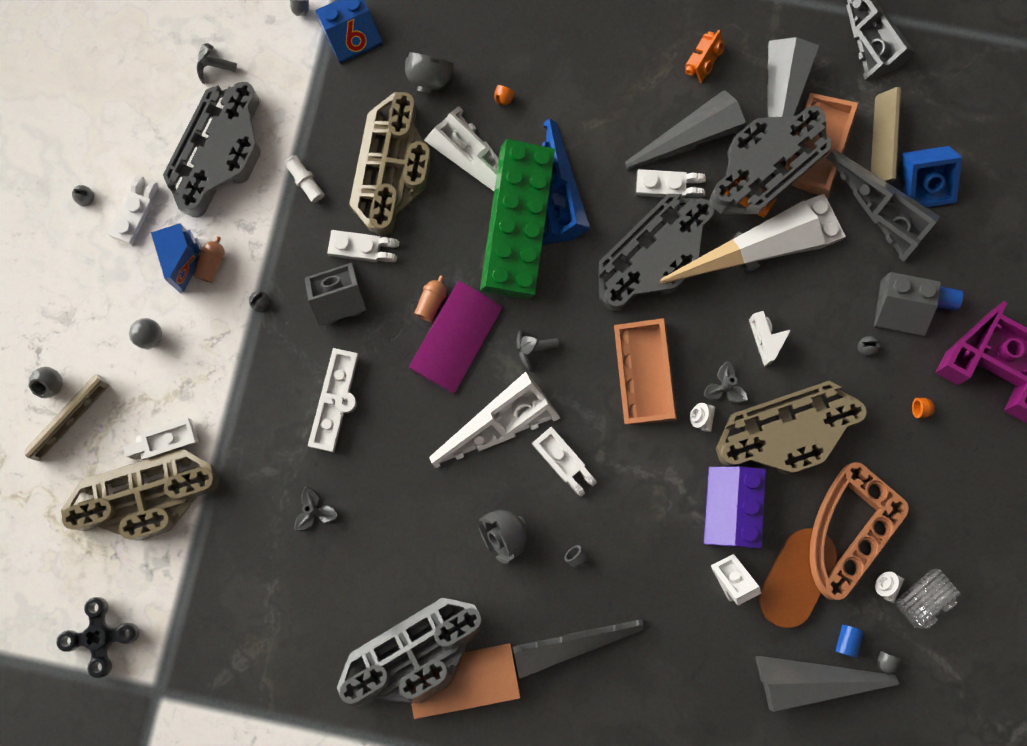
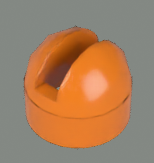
M498 85L494 94L495 101L499 105L506 106L513 100L515 91Z
M915 398L912 403V412L915 418H928L935 412V406L930 399Z

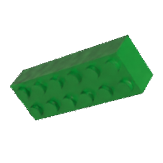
M506 139L501 146L480 291L522 299H529L535 295L555 153L554 148Z

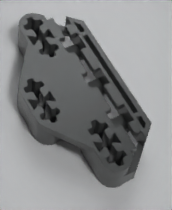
M239 82L233 87L228 86L225 90H221L220 86L217 85L205 90L163 173L167 187L171 190L178 209L191 217H201L205 214L218 187L229 181L237 184L246 182L260 157L261 152L256 143L252 125V118L259 106V98L250 83ZM220 98H222L220 103L224 106L223 109L216 107ZM211 118L212 120H211V122H210V124H209V126H208V128H207V130H206V132H205L207 135H209V137L206 138V137H203V136H201V135H202V133H203V131H204V129H205V127H206V125H207L209 119ZM196 147L197 150L190 162L192 165H194V167L192 168L187 166V163ZM180 177H182V180H181V182H180L178 188L176 189V185H177V183H178Z
M809 106L798 116L757 118L734 137L727 152L729 161L726 176L716 184L710 196L709 202L712 208L720 214H758L826 156L831 149V136L827 138L826 121L823 110L816 106ZM819 134L820 139L814 144L817 148L812 151L805 143L811 141ZM796 155L798 158L789 165L792 169L788 172L781 163L788 161L792 156ZM771 175L773 179L765 185L768 190L763 192L756 184L758 182L762 183ZM731 189V191L729 192L728 196H727V195H724V194H726V192H727L728 190ZM745 196L749 198L748 204L750 205L747 208L732 207L733 204H737Z
M667 194L599 261V301L607 310L619 312L636 295L655 292L670 295L688 279L684 278L672 281V283L669 282L668 284L659 283L663 277L678 270L681 263L686 261L691 263L699 258L702 230L707 226L714 214V209L708 200L702 198H680L682 194ZM678 205H684L677 212L680 216L678 219L669 212L670 209L674 210ZM697 213H705L698 217L697 221H694L691 224L688 231H684L683 233L680 231V229H685L688 226L689 222L691 223L694 220ZM662 223L664 226L653 236L656 240L653 243L645 233L648 232L650 234ZM638 246L640 250L629 260L632 264L629 266L621 257H627ZM614 270L616 273L605 283L607 287L605 290L604 274H609ZM635 278L638 280L637 283L633 282L628 287V290L621 294L620 300H615L614 302L611 300L612 296L616 297L621 289L623 290L627 286L629 279L633 280Z
M441 598L352 651L337 685L341 699L354 708L364 707L374 700L421 703L445 689L451 683L468 643L481 636L485 631L486 624L475 604ZM453 607L464 609L446 621L441 616L443 614L446 618L453 614ZM470 619H473L475 624L472 628L468 622ZM459 625L465 634L461 635L456 626ZM430 627L433 629L415 641H412L409 636L411 633L415 637ZM450 632L452 640L447 642L446 634ZM399 646L400 650L382 661L379 660L377 653L382 657ZM365 666L367 667L365 670L348 679L350 670L355 667L356 669L360 670ZM439 669L441 671L439 673L440 678L437 680L435 679V671ZM378 675H381V677H380L381 683L376 684V682L378 681V680H377V676H378ZM422 677L427 678L428 680H426V681H427L431 686L427 687V686L425 685L426 682H425L423 679H421V678H422ZM413 684L417 685V692L415 694L411 693ZM357 689V697L354 699L352 698L354 696V690Z

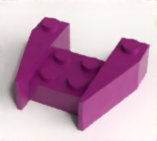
M1003 301L987 313L945 352L935 373L959 385L971 378L977 365L1015 385L1004 411L1027 423V327L1002 315L1007 305V302Z

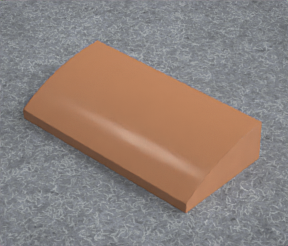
M810 93L805 109L809 106H816L823 110L826 121L827 138L831 136V149L826 156L791 186L816 195L825 194L829 198L838 170L827 157L833 149L844 154L857 115L858 103ZM819 134L811 141L805 143L812 151L817 148L814 144L820 139ZM796 155L786 162L785 169L788 172L792 169L789 165L798 158Z
M665 319L614 325L624 424L634 425L678 421Z
M511 643L464 652L451 683L445 689L421 703H412L414 719L520 699ZM439 669L435 671V679L437 680L440 678L439 673L441 671ZM422 677V678H421V679H423V680L426 682L425 685H426L427 687L431 686V685L426 681V680H428L427 678H425V677ZM416 684L412 685L413 690L411 691V693L413 694L417 692Z

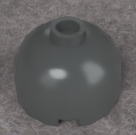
M409 52L405 61V74L409 82L417 86L416 91L431 94V90H440L449 82L454 63L443 59L438 60L428 55Z
M503 509L490 512L479 519V521L483 522L478 525L481 537L489 551L493 550L494 547L495 551L499 554L495 557L503 564L509 563L523 552L527 544L526 530L528 527L521 516Z

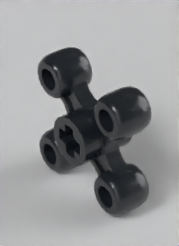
M102 597L90 598L85 603L84 611L89 617V626L84 632L78 633L73 630H67L59 634L56 641L57 647L63 652H71L81 646L89 649L91 660L87 670L90 676L94 678L105 677L111 672L112 662L107 656V649L113 642L131 644L139 637V628L133 623H123L117 628H111L106 624L105 615L108 612L109 605ZM96 604L98 605V610H97V612L95 611V605H96ZM127 629L129 630L128 638L125 635ZM98 632H100V634H101V635L99 636V638L101 639L100 642H96V639H97L98 637L95 636V635H96V633H98ZM68 638L71 640L70 645L67 642ZM99 663H100L101 666H102L101 671H99V669H98Z

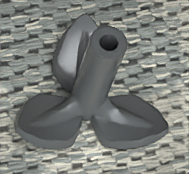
M209 43L203 44L198 54L196 68L202 84H205L203 70L206 66L236 72L237 63L209 56L214 48Z
M519 330L516 340L517 349H520L519 357L523 365L532 372L533 368L528 359L529 354L536 351L558 348L559 341L557 338L539 341L535 337H523V330Z
M729 361L725 362L717 373V378L722 384L711 383L704 390V397L711 401L720 400L724 392H726L730 402L744 403L748 401L745 390L740 386H734L738 380L735 376L734 367Z
M305 487L301 495L302 511L304 513H300L296 518L294 529L295 531L302 532L314 527L316 516L322 523L333 522L337 519L338 513L330 505L318 508L320 496L314 489Z

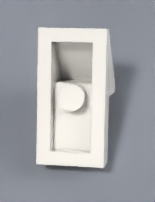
M764 311L754 313L750 317L749 322L763 364L768 366L777 357L790 330L771 335V321L768 317H765Z
M734 554L711 565L730 602L735 601L737 605H740L761 594L758 584Z

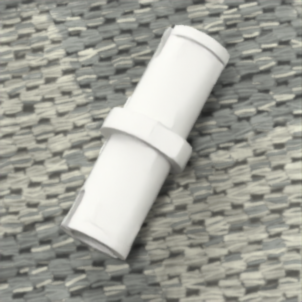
M292 155L284 161V165L293 175L296 185L304 190L312 203L318 202L324 197L325 194L313 179L314 175L311 171L306 170L297 155Z

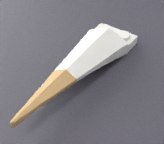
M821 194L809 200H803L663 277L659 283L664 284L733 266L821 249L843 240L846 236L825 194Z

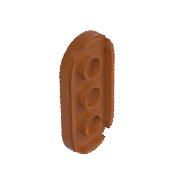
M813 528L801 529L787 538L760 590L759 604L762 613L770 623L776 626L792 628L804 623L810 616L821 594L814 582L810 568L809 554ZM826 535L824 563L828 575L836 564L837 554L834 543Z

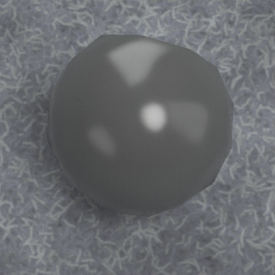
M141 318L131 325L129 337L134 345L149 350L160 343L162 331L156 321L149 318Z
M51 367L37 368L28 378L29 389L40 398H51L57 395L62 388L63 380L61 375Z

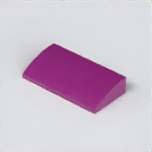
M458 280L410 363V371L455 394L503 307Z

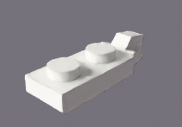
M187 418L141 433L139 437L135 438L137 443L125 446L123 450L125 457L129 459L141 456V460H146L198 444L199 442L191 418Z

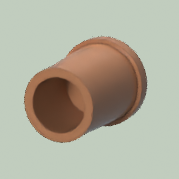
M216 236L215 241L207 242L201 247L200 257L193 275L195 278L213 283L221 262L225 259L224 248L219 244L221 237Z
M440 276L438 281L433 280L424 285L423 293L414 315L428 322L433 321L443 300L447 297L446 287L442 283L444 280L443 276Z

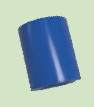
M940 286L937 308L958 311L963 301V291Z
M842 625L835 652L858 659L865 631Z

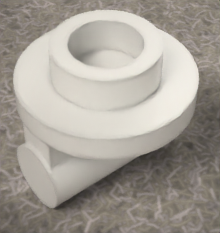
M704 403L697 404L690 413L692 426L705 432H711L715 406Z
M884 572L876 580V592L884 597L885 600L894 603L904 578L893 572Z

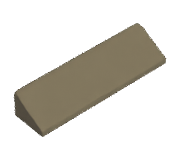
M895 87L875 97L871 173L890 185L897 176L901 87Z
M95 374L25 449V456L28 459L40 461L109 387V384L99 375Z

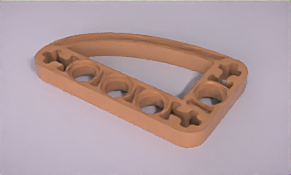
M854 462L848 464L840 471L820 506L812 530L809 554L811 573L817 588L829 600H841L850 593L909 511L907 502L861 463ZM857 470L856 476L858 478L853 480L851 478L853 475L851 471ZM871 485H876L880 489L878 499L871 497L869 494V487ZM848 486L872 506L876 512L827 575L824 563L826 533L834 509L845 488ZM897 504L896 510L899 513L892 514L887 518L886 515H889L893 510L891 505ZM877 521H881L886 527V532L883 536L875 532L874 525ZM862 541H867L870 544L871 552L869 555H864L860 551L859 546ZM848 560L856 565L854 575L847 574L844 569V565ZM841 578L847 580L842 581L838 585L839 593H832L833 587L831 584L838 583Z

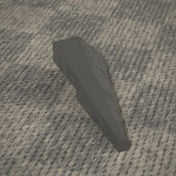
M639 619L513 646L519 679L643 631V620Z
M755 656L760 680L764 684L768 707L773 712L899 685L896 675Z

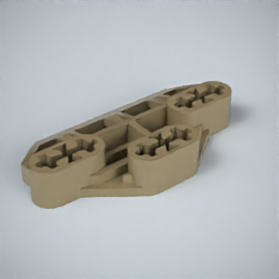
M394 92L367 114L349 203L353 212L362 220L368 230L380 236L389 235L393 231L396 216L426 189L431 167L429 147L423 142L414 125L416 117L414 99L406 92ZM392 104L387 121H383V117L379 116L380 111ZM402 109H404L403 119H402V113H401V110H402ZM400 121H402L403 127H404V128H401V130H400V126H401ZM376 134L386 136V139L383 140L381 153H377L379 139L375 138ZM419 154H423V155L420 156V160H419V164H420V165H418V170H417V171H418V176H419V178H416V181L413 182V181H411V180H414V179H415V175H416L415 170L417 169V161H416V158L419 157ZM369 166L380 168L377 171L375 185H371L373 170H369ZM387 196H390V197L387 198V201H386V207H387V208H385L383 199H386ZM363 198L373 200L370 205L368 218L363 214L367 205L366 202H362ZM382 212H384L386 221H383L382 224L379 225L378 222L382 221Z
M826 381L733 413L715 449L719 461L726 467H735L753 461L775 468L781 474L790 475L824 462L845 429L864 420L867 413L866 407L859 399L839 390L841 386L831 381ZM825 394L826 398L836 395L840 399L829 402L830 408L826 409L822 395ZM808 404L810 405L811 409L795 414L796 419L793 420L788 408L789 406H792L794 410ZM848 411H854L855 413L854 416L851 415L839 419L831 424L824 423V419H831ZM777 416L776 421L762 425L763 431H759L755 418L758 417L759 421ZM732 426L736 429L743 427L744 432L728 437L729 442L726 443V438ZM753 443H759L761 446L759 449L743 452L734 458H728L727 456L729 451L735 452L741 448L749 447ZM811 451L817 452V456L809 457L792 465L785 464L787 459L790 460Z
M179 449L83 478L61 509L62 523L71 530L86 531L99 527L122 535L126 539L144 540L171 531L198 496L216 490L219 485V477L215 473L213 465L185 449ZM193 461L200 464L198 467L180 473L177 463H181L182 467L191 465ZM146 473V477H151L164 473L165 477L148 481V484H145L142 474ZM204 475L209 477V479L205 481V485L200 483L193 484L192 482H199L204 480ZM129 483V488L115 491L112 495H109L107 484H111V487L115 488ZM179 483L184 484V485H189V484H191V486H192V487H189V486L182 487V488H180V490H179L180 493H179V492H176V488L179 487ZM86 491L85 493L88 495L93 494L94 498L74 505L81 492ZM105 507H107V510L103 512V515L93 514V512H101L105 509ZM79 514L90 515L89 517H83L78 519L80 516ZM161 516H164V520L160 522V525L149 524L146 525V527L136 528L135 533L132 532V528H134L136 524L145 525L148 524L149 521H158L161 519Z

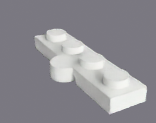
M333 348L308 447L334 453L344 413L353 412L357 406V401L350 393L359 357L358 353Z

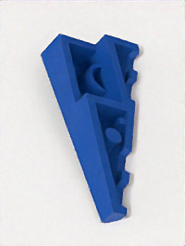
M551 119L545 121L543 126L547 129L546 142H543L542 146L554 148L555 153L542 245L572 241L590 229L557 123Z

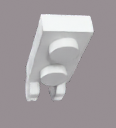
M638 169L636 196L664 198L667 194H682L680 198H701L705 196V190L696 187L686 188V183L698 184L706 182V176L700 173L687 174V172Z
M141 175L135 176L134 181H132L130 191L128 190L107 232L110 237L131 246L153 205V199L159 187L158 182L150 181L144 191V196L139 195L145 182L144 176Z
M331 230L327 254L331 257L393 263L397 261V256L393 253L379 252L380 246L397 248L400 241L388 237L381 238L375 235Z
M552 427L532 443L534 448L565 483L568 482L570 487L580 497L585 493L583 488L572 478L576 473L580 472L585 481L591 486L597 483L584 467L585 464Z

